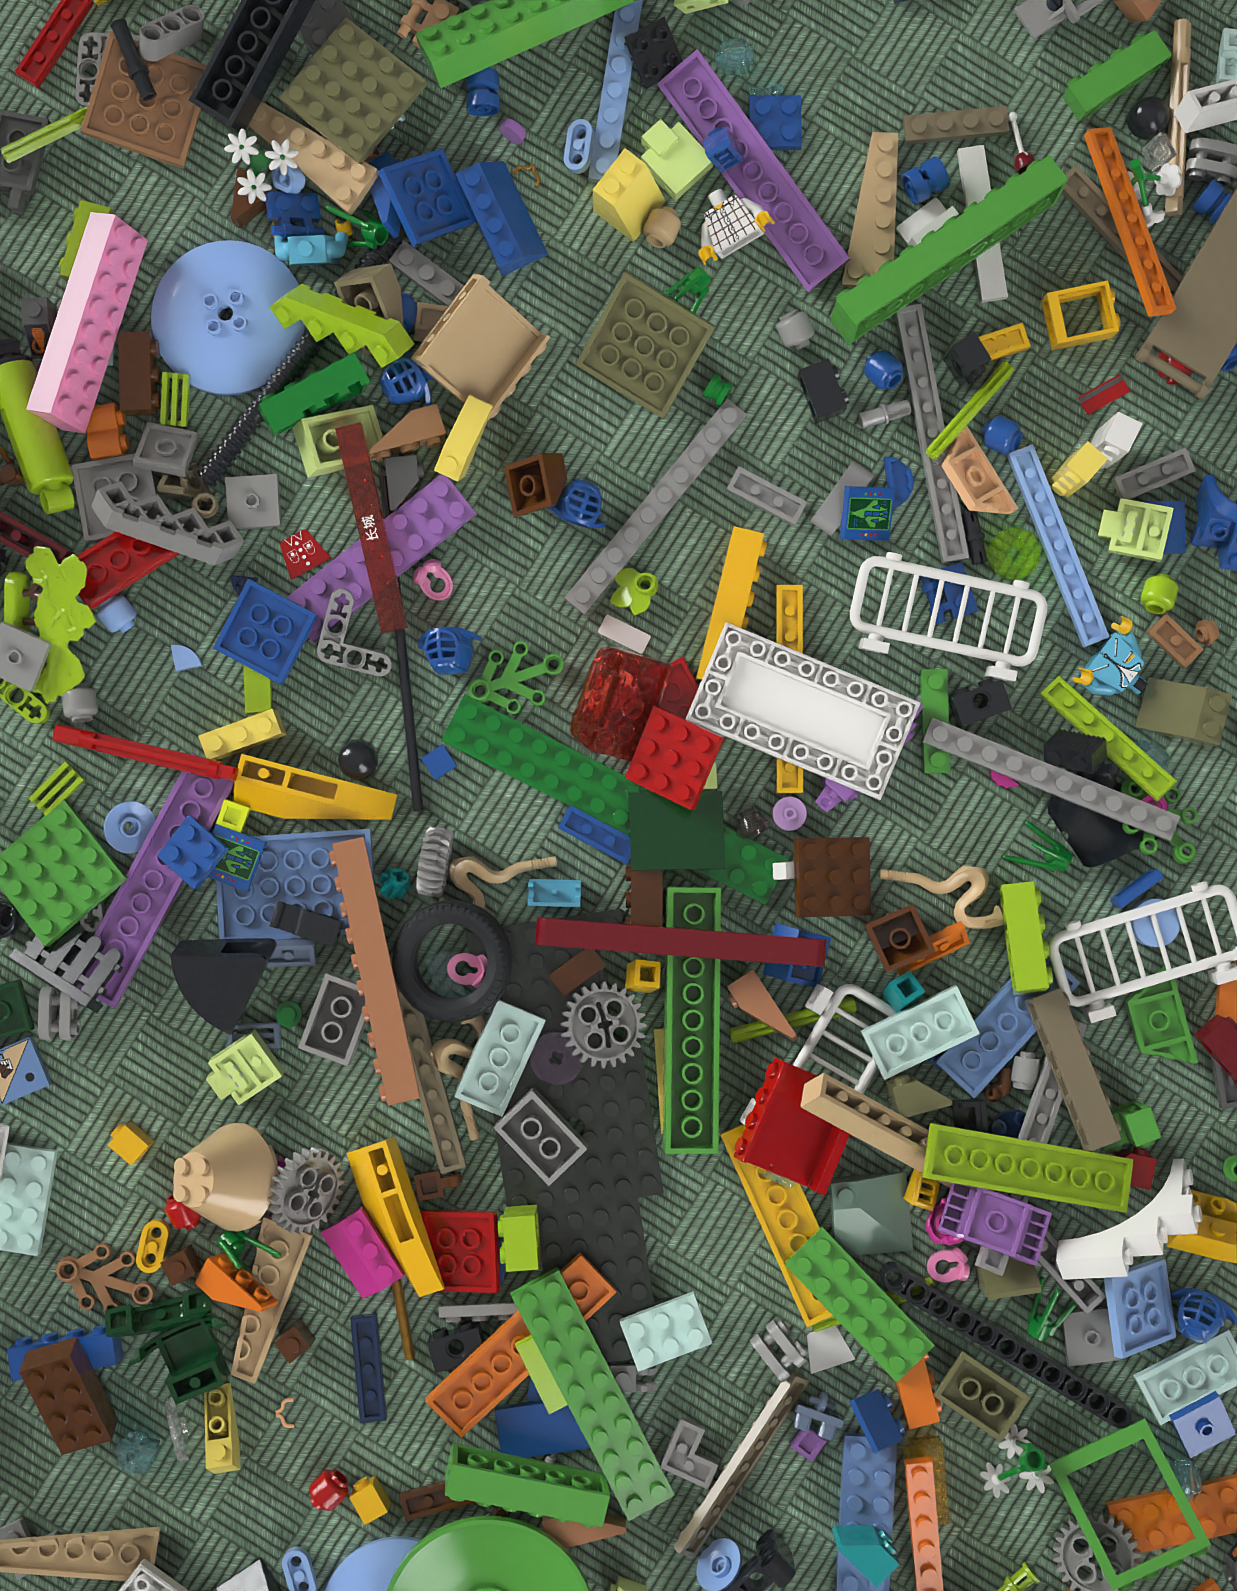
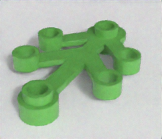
M518 641L513 645V654L501 678L491 681L496 667L504 662L503 653L500 650H492L488 655L489 661L482 676L473 679L469 683L467 694L481 703L491 701L504 707L512 715L518 714L521 711V703L514 698L509 700L494 691L506 688L529 699L533 705L541 706L545 703V694L541 690L530 689L519 682L545 673L550 675L560 674L564 668L563 659L558 654H549L545 657L543 663L516 672L522 657H525L529 652L528 645L523 641ZM518 645L525 646L526 650L523 654L516 652ZM495 653L501 655V660L497 663L491 659ZM553 660L559 663L558 668L555 670L549 668V663ZM479 686L485 688V693L481 696L476 694V688ZM536 693H540L543 696L542 701L539 703L533 701V696ZM511 702H516L518 704V709L516 711L509 710V704Z
M1131 778L1127 779L1121 786V793L1141 801L1149 795ZM1131 786H1136L1139 789V793L1134 794L1131 791ZM1172 787L1163 796L1168 804H1174L1181 798V792L1178 788ZM1168 792H1173L1176 798L1170 799ZM1192 807L1185 808L1184 810L1171 808L1167 810L1179 815V821L1187 825L1192 824L1198 818L1197 811ZM1185 812L1192 814V820H1188L1185 817ZM1123 823V830L1128 834H1134L1139 830L1137 828L1132 830L1127 824ZM1174 831L1171 841H1169L1174 847L1172 851L1173 859L1179 864H1187L1195 858L1196 849L1191 843L1184 842ZM1143 832V841L1140 843V850L1143 854L1150 855L1157 850L1158 843L1154 839L1155 835ZM1145 842L1152 844V850L1145 848ZM1182 848H1187L1190 851V855L1185 856L1182 853Z

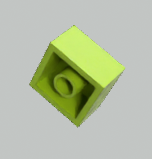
M537 1205L506 1207L504 1214L500 1215V1220L498 1221L499 1237H504L502 1247H500L501 1264H506V1272L539 1270L541 1249Z

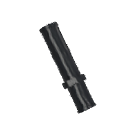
M125 19L114 20L111 22L110 27L129 68V78L134 80L140 99L142 101H149L157 96L148 76L150 71L147 65L143 64L128 28L127 21Z

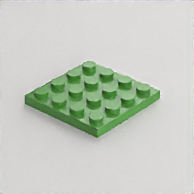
M63 800L48 815L41 818L0 854V889L46 947L51 946L128 879L67 800Z

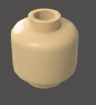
M664 206L653 209L643 228L647 242L657 248L672 245L680 230L681 221L676 216V211L670 207Z

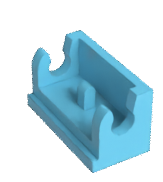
M529 879L528 906H581V880Z

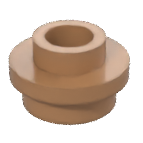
M1212 620L1198 621L1195 629L1197 640L1204 645L1213 644L1219 637V629L1216 623Z

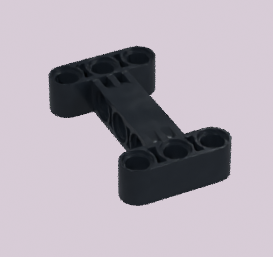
M773 1529L767 1530L757 1540V1553L740 1568L735 1581L723 1591H765L773 1583L778 1588H783L793 1579L796 1573L791 1549ZM756 1572L762 1574V1577L758 1580L749 1578L751 1574Z

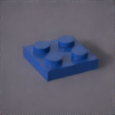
M801 95L749 96V120L771 150H801Z
M188 815L158 853L157 857L193 889H198L230 848L194 816Z

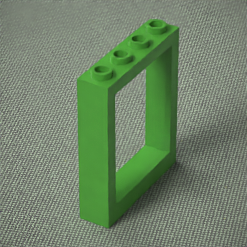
M1145 1418L1049 1462V1466L1112 1591L1116 1589L1126 1591L1134 1587L1133 1581L1143 1577L1144 1581L1150 1580L1159 1575L1157 1570L1165 1566L1170 1570L1183 1564L1182 1558L1192 1554L1193 1558H1196L1208 1552L1206 1547L1210 1546L1211 1543ZM1144 1439L1195 1539L1117 1575L1067 1475Z

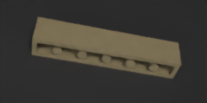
M1056 988L1024 1000L1083 1149L1094 1151L1122 1140L1119 1134L1121 1132L1120 1124L1112 1116L1109 1109L1111 1106L1110 1099L1102 1091L1099 1084L1101 1081L1100 1074L1092 1066L1089 1059L1091 1055L1089 1047L1082 1041L1079 1034V1022L1072 1016L1069 1009L1070 1000L1068 995L1061 988Z

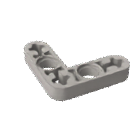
M90 32L80 38L75 96L82 108L87 107L89 104L84 99L89 94V88L86 85L90 86V92L92 93L109 33ZM132 35L133 40L139 41L140 35ZM92 42H95L98 46L93 47L92 55L95 59L91 58V52L88 49V47L92 45ZM89 66L97 68V73L92 78L84 76V71Z
M346 588L336 589L332 592L317 647L318 657L325 663L374 676L388 674L392 661L387 653L344 641L354 597L350 590ZM341 593L346 594V599L350 601L349 604L344 603L342 613H347L346 617L339 613H330L331 609L337 611L338 601L334 600V598L340 597ZM337 618L342 621L343 628L340 632L336 633L329 630L328 622L331 619ZM328 644H332L333 650L340 652L341 646L346 647L343 653V661H339V655L331 653L330 657L325 656V651L321 650V648H326ZM350 651H359L362 655L361 662L358 664L350 663L347 660V654ZM366 653L372 654L370 660L378 661L379 657L384 658V663L388 664L387 667L376 670V665L369 662L368 668L363 667L366 662Z

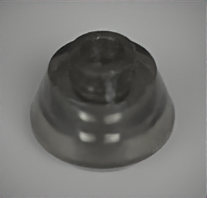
M753 807L740 812L741 818L736 820L737 836L741 839L760 834L770 827L769 819L760 810L755 812Z

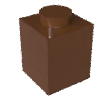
M192 1244L168 1255L160 1262L171 1286L196 1275L203 1268Z
M299 1318L278 1335L274 1344L290 1364L307 1351L316 1338Z

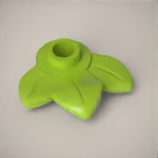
M633 568L622 569L614 579L620 587L612 595L610 603L619 608L630 606L634 616L645 612L650 606L651 597L658 591L659 584L657 578L651 573L640 574ZM644 583L650 584V588L646 590L642 589L641 586Z

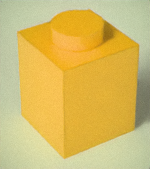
M635 959L627 964L626 991L651 993L659 989L661 962Z
M131 1121L126 1125L120 1124L111 1133L110 1136L113 1139L108 1146L132 1166L141 1159L155 1141Z
M376 1475L370 1479L364 1477L353 1485L354 1488L349 1498L364 1525L388 1512L391 1501Z

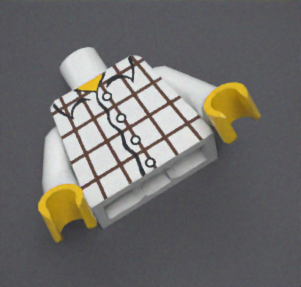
M718 189L708 196L713 208L704 214L706 221L702 224L699 256L704 265H706V260L710 257L717 261L716 253L723 259L765 234V224L768 222L774 224L775 221L761 205L747 198L739 199L736 195L727 199L723 190Z

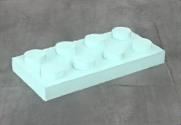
M956 985L861 1030L884 1080L980 1034Z
M499 999L492 1007L453 1094L454 1097L503 1117L546 1020Z
M7 1142L0 1178V1250L33 1256L41 1254L58 1150Z
M1225 1327L1219 1330L1206 1344L1196 1342L1133 1375L1160 1426L1171 1420L1170 1414L1216 1391L1220 1395L1237 1386V1344L1229 1329Z

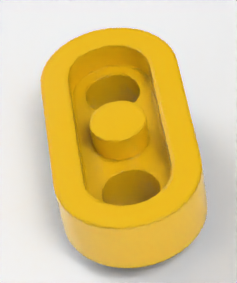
M162 1219L151 1220L142 1230L136 1264L145 1273L157 1271L161 1267L160 1262L166 1256L171 1231L168 1223ZM154 1228L161 1230V1236L154 1234ZM148 1254H154L156 1260L154 1262L150 1261Z

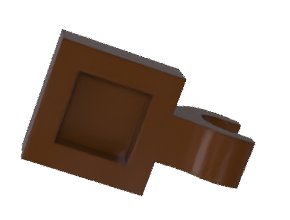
M436 1169L413 1175L418 1201L444 1197L446 1194L445 1188L457 1187L463 1182L461 1172L442 1176L440 1170Z

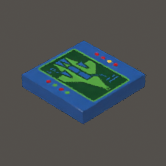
M845 486L840 539L889 541L895 488Z
M216 824L213 834L230 849L208 877L241 890L249 891L267 842Z

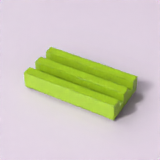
M162 372L161 425L188 427L190 374ZM170 378H172L171 420H168ZM179 379H183L181 421H177Z
M64 762L28 799L34 802L36 807L42 810L46 816L63 800H67L86 780L68 762ZM68 770L69 773L40 800L39 798ZM75 777L76 780L48 808L46 804Z

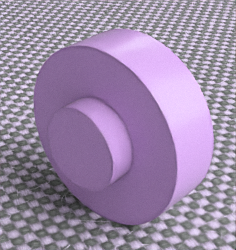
M785 797L778 800L772 809L774 823L780 829L786 831L800 828L806 820L807 811L805 805L795 797Z

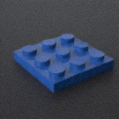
M443 148L384 167L378 171L412 247L469 227L476 222Z
M248 579L213 649L284 685L319 615Z

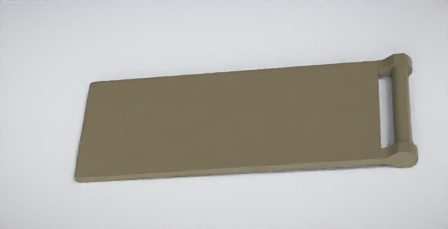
M1237 188L1172 296L1177 309L1172 314L1160 316L1145 343L1135 356L1137 361L1148 363L1194 392V396L1200 400L1204 399L1208 394L1212 383L1237 343ZM1152 346L1205 378L1202 384L1151 353Z

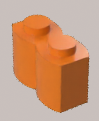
M115 403L96 405L93 408L86 431L90 458L94 461L127 455V450H130L129 438L123 433V425H126V415L120 411V407Z

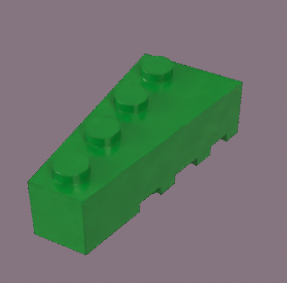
M354 352L345 358L333 362L323 370L320 369L309 374L306 379L300 382L295 381L284 387L285 390L278 394L273 392L260 399L262 403L259 404L258 410L272 436L275 437L293 428L301 419L317 416L365 392L370 380Z

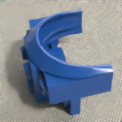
M1206 475L1196 495L1198 520L1191 534L1190 541L1192 545L1217 548L1220 569L1237 571V503L1227 498L1220 491L1214 475Z

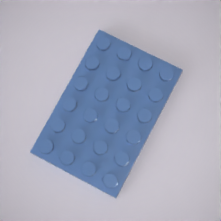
M371 829L252 836L267 842L249 891H244L216 880L219 939L272 938L277 940L302 938L290 932L269 926L277 901L344 920L340 935H346L345 929L350 928L348 918L342 917L340 903L344 902L342 892L337 893L334 877H338L339 874L337 866L332 867L329 852L334 851L333 843L364 837L374 880Z

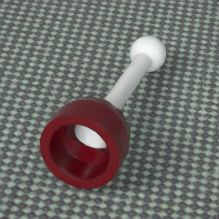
M1012 111L1008 113V121L1012 124L1019 154L1014 160L1016 173L1021 175L1027 171V167L1035 161V158L1031 153L1024 152L1016 122L1018 116L1016 112Z

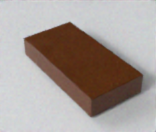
M583 949L548 976L561 994L566 996L604 968L606 964L595 949Z

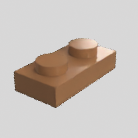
M1167 613L1163 614L1146 632L1182 669L1186 668L1204 650Z

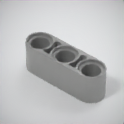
M186 5L144 24L140 29V56L148 61H158L200 41L203 36L205 19L203 10L195 5Z
M853 460L810 522L832 536L842 520L845 486L867 487L874 474Z

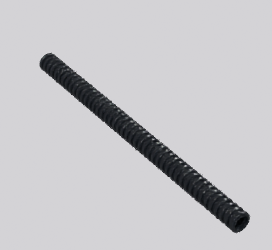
M402 223L398 237L394 239L389 233L387 241L383 245H377L375 250L369 248V252L365 251V257L360 258V264H355L354 268L387 263L389 261L388 256L392 257L394 254L393 250L398 249V243L402 244V238L407 237ZM335 290V296L340 298L337 290ZM306 328V334L300 336V342L296 341V347L290 349L291 354H286V360L280 362L281 367H276L275 370L277 372L270 375L271 380H266L265 383L267 385L261 387V393H256L257 398L251 400V406L247 405V411L241 413V419L237 418V424L231 426V432L227 431L226 435L228 436L221 439L222 444H217L216 447L218 449L211 452L213 454L212 457H207L206 460L208 462L201 465L203 467L201 471L197 470L200 478L211 486L217 485V479H222L221 474L227 472L225 470L227 466H232L231 461L237 459L235 457L237 453L239 455L242 453L240 449L247 446L245 443L251 441L250 436L256 434L255 430L257 428H261V422H265L258 410L259 404L262 403L260 399L273 392L278 394L285 390V386L295 382L294 379L300 377L299 372L305 370L304 366L306 364H310L309 359H314V353L320 351L319 346H324V340L329 339V335L316 342Z

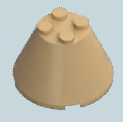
M232 1123L220 1127L182 1158H178L175 1161L173 1178L174 1199L177 1202H182L185 1206L225 1230L242 1231L254 1227L261 1222L260 1218L268 1210V1207L273 1204L267 1201V1198L274 1195V1192L268 1190V1188L276 1186L272 1176H279L276 1155L272 1146L267 1145L261 1136L263 1133L251 1125Z

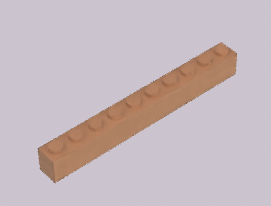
M364 837L333 843L334 851H330L329 856L332 867L337 866L339 876L334 877L337 893H343L344 902L340 903L342 917L348 918L350 928L345 929L348 944L353 943L355 954H351L353 969H359L361 980H357L356 983L359 996H365L366 1006L362 1007L364 1021H370L372 1032L367 1033L370 1048H376L378 1057L373 1059L376 1075L381 1074L383 1085L379 1086L381 1101H387L388 1106L420 1099Z

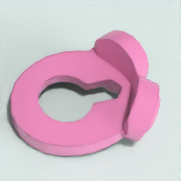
M427 560L423 563V567L419 566L414 571L413 582L420 585L422 591L429 598L439 601L450 596L453 589L452 580L449 574L441 567L440 560ZM428 572H432L436 578L444 580L445 588L443 591L436 593L431 590V581L427 578Z
M459 953L448 960L446 970L449 977L455 982L463 985H472L477 989L485 978L488 959L484 954L475 956L470 953ZM466 961L469 966L476 967L478 971L475 974L468 973L465 976H459L455 971V967L458 962Z
M954 1247L953 1250L937 1251L927 1261V1271L931 1278L943 1283L956 1279L966 1281L970 1274V1266L966 1263L968 1261L967 1255L957 1247ZM940 1260H946L949 1263L958 1262L957 1267L950 1268L946 1274H939L935 1269L936 1263Z

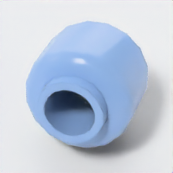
M114 595L98 605L97 616L110 632L120 630L123 634L135 625L132 620L136 617L137 612L125 596L119 595L116 597Z

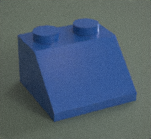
M777 923L772 934L776 936L827 940V957L831 937ZM765 962L763 974L787 982L815 987L820 983L824 967Z
M877 1389L849 1401L875 1455L904 1441L902 1434L906 1432L899 1417L893 1419L889 1409L893 1408V1405L886 1392L881 1394L880 1390Z

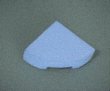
M171 645L175 670L177 672L203 667L200 657L194 651L185 646Z

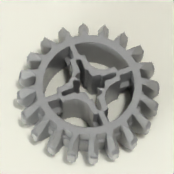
M429 827L425 833L417 871L416 888L418 894H423L427 897H441L444 893L453 852L454 834L452 830L443 827Z

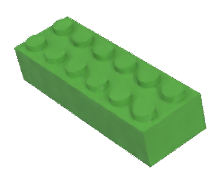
M452 1443L445 1472V1496H449L452 1500L474 1501L476 1504L484 1507L491 1505L499 1506L508 1512L524 1511L534 1517H542L543 1515L554 1517L555 1520L564 1523L569 1521L579 1522L582 1526L588 1528L595 1526L603 1527L610 1499L608 1482L604 1473Z

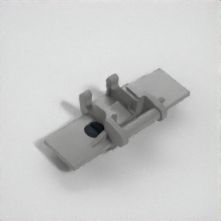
M1027 0L1014 8L1013 11L1034 40L1063 20L1069 19L1071 23H1076L1080 20V16L1105 0H1086L1076 7L1072 3L1075 0Z

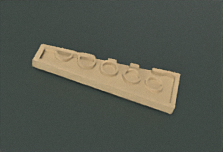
M262 101L248 125L270 146H272L273 140L282 146L283 142L288 139L290 142L289 150L299 151L298 155L291 159L301 169V172L351 216L379 176L378 170L366 162L358 164L329 140Z
M872 132L847 254L851 260L845 264L841 288L856 287L859 280L865 275L870 274L872 276L879 271L883 263L890 259L894 261L898 133Z
M267 1215L262 1220L258 1241L280 1252L281 1257L278 1258L257 1247L251 1275L260 1285L267 1288L279 1302L276 1306L261 1312L245 1308L231 1375L256 1384L314 1234L311 1232L307 1233L304 1230L301 1234L296 1232L290 1233L276 1225L277 1222Z
M161 1527L0 1540V1572L127 1581L143 1559H146L155 1566Z

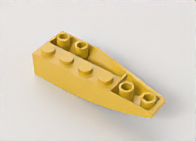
M241 754L237 779L234 781V802L251 807L250 810L283 819L392 820L398 797L397 794Z
M394 1136L346 1153L364 1207L418 1296L422 1297L445 1289L396 1137Z
M1191 1190L1195 1205H1200L1202 1211V1222H1198L1197 1234L1168 1235L1167 1247L1237 1264V1203L1226 1198Z

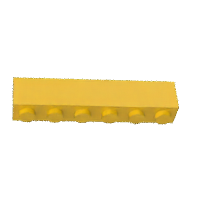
M733 527L696 681H702L725 623L727 622L746 630L749 617L744 616L746 606H752L755 592L750 590L752 582H758L761 567L757 566L759 556L764 557L767 542L763 541L764 533Z

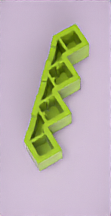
M300 284L269 306L284 329L302 320L316 342L334 333L349 355L367 346L381 368L399 359L414 345V342L400 321L392 318L388 320L376 316L374 311L359 305L356 307L345 304L343 299L328 293L320 294L314 292L310 286Z

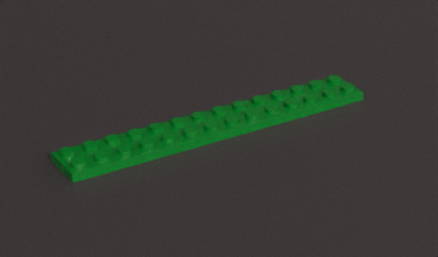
M465 694L441 739L442 742L569 806L571 805L628 836H630L628 834V793L652 792L626 779L625 775ZM725 827L726 869L697 871L766 905L779 880L773 879V863L788 862L789 859Z

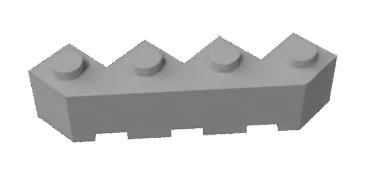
M121 481L99 488L91 505L105 528L214 566L235 558L244 543L243 538L231 520L208 528L195 507L172 515L158 494L135 502Z

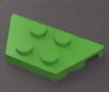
M1165 965L1156 973L1166 971ZM1175 979L1136 990L1124 1001L1138 1052L1193 1064L1198 1063Z

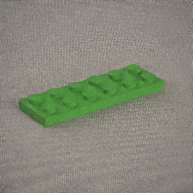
M823 1226L784 1262L791 1272L896 1383L935 1346Z

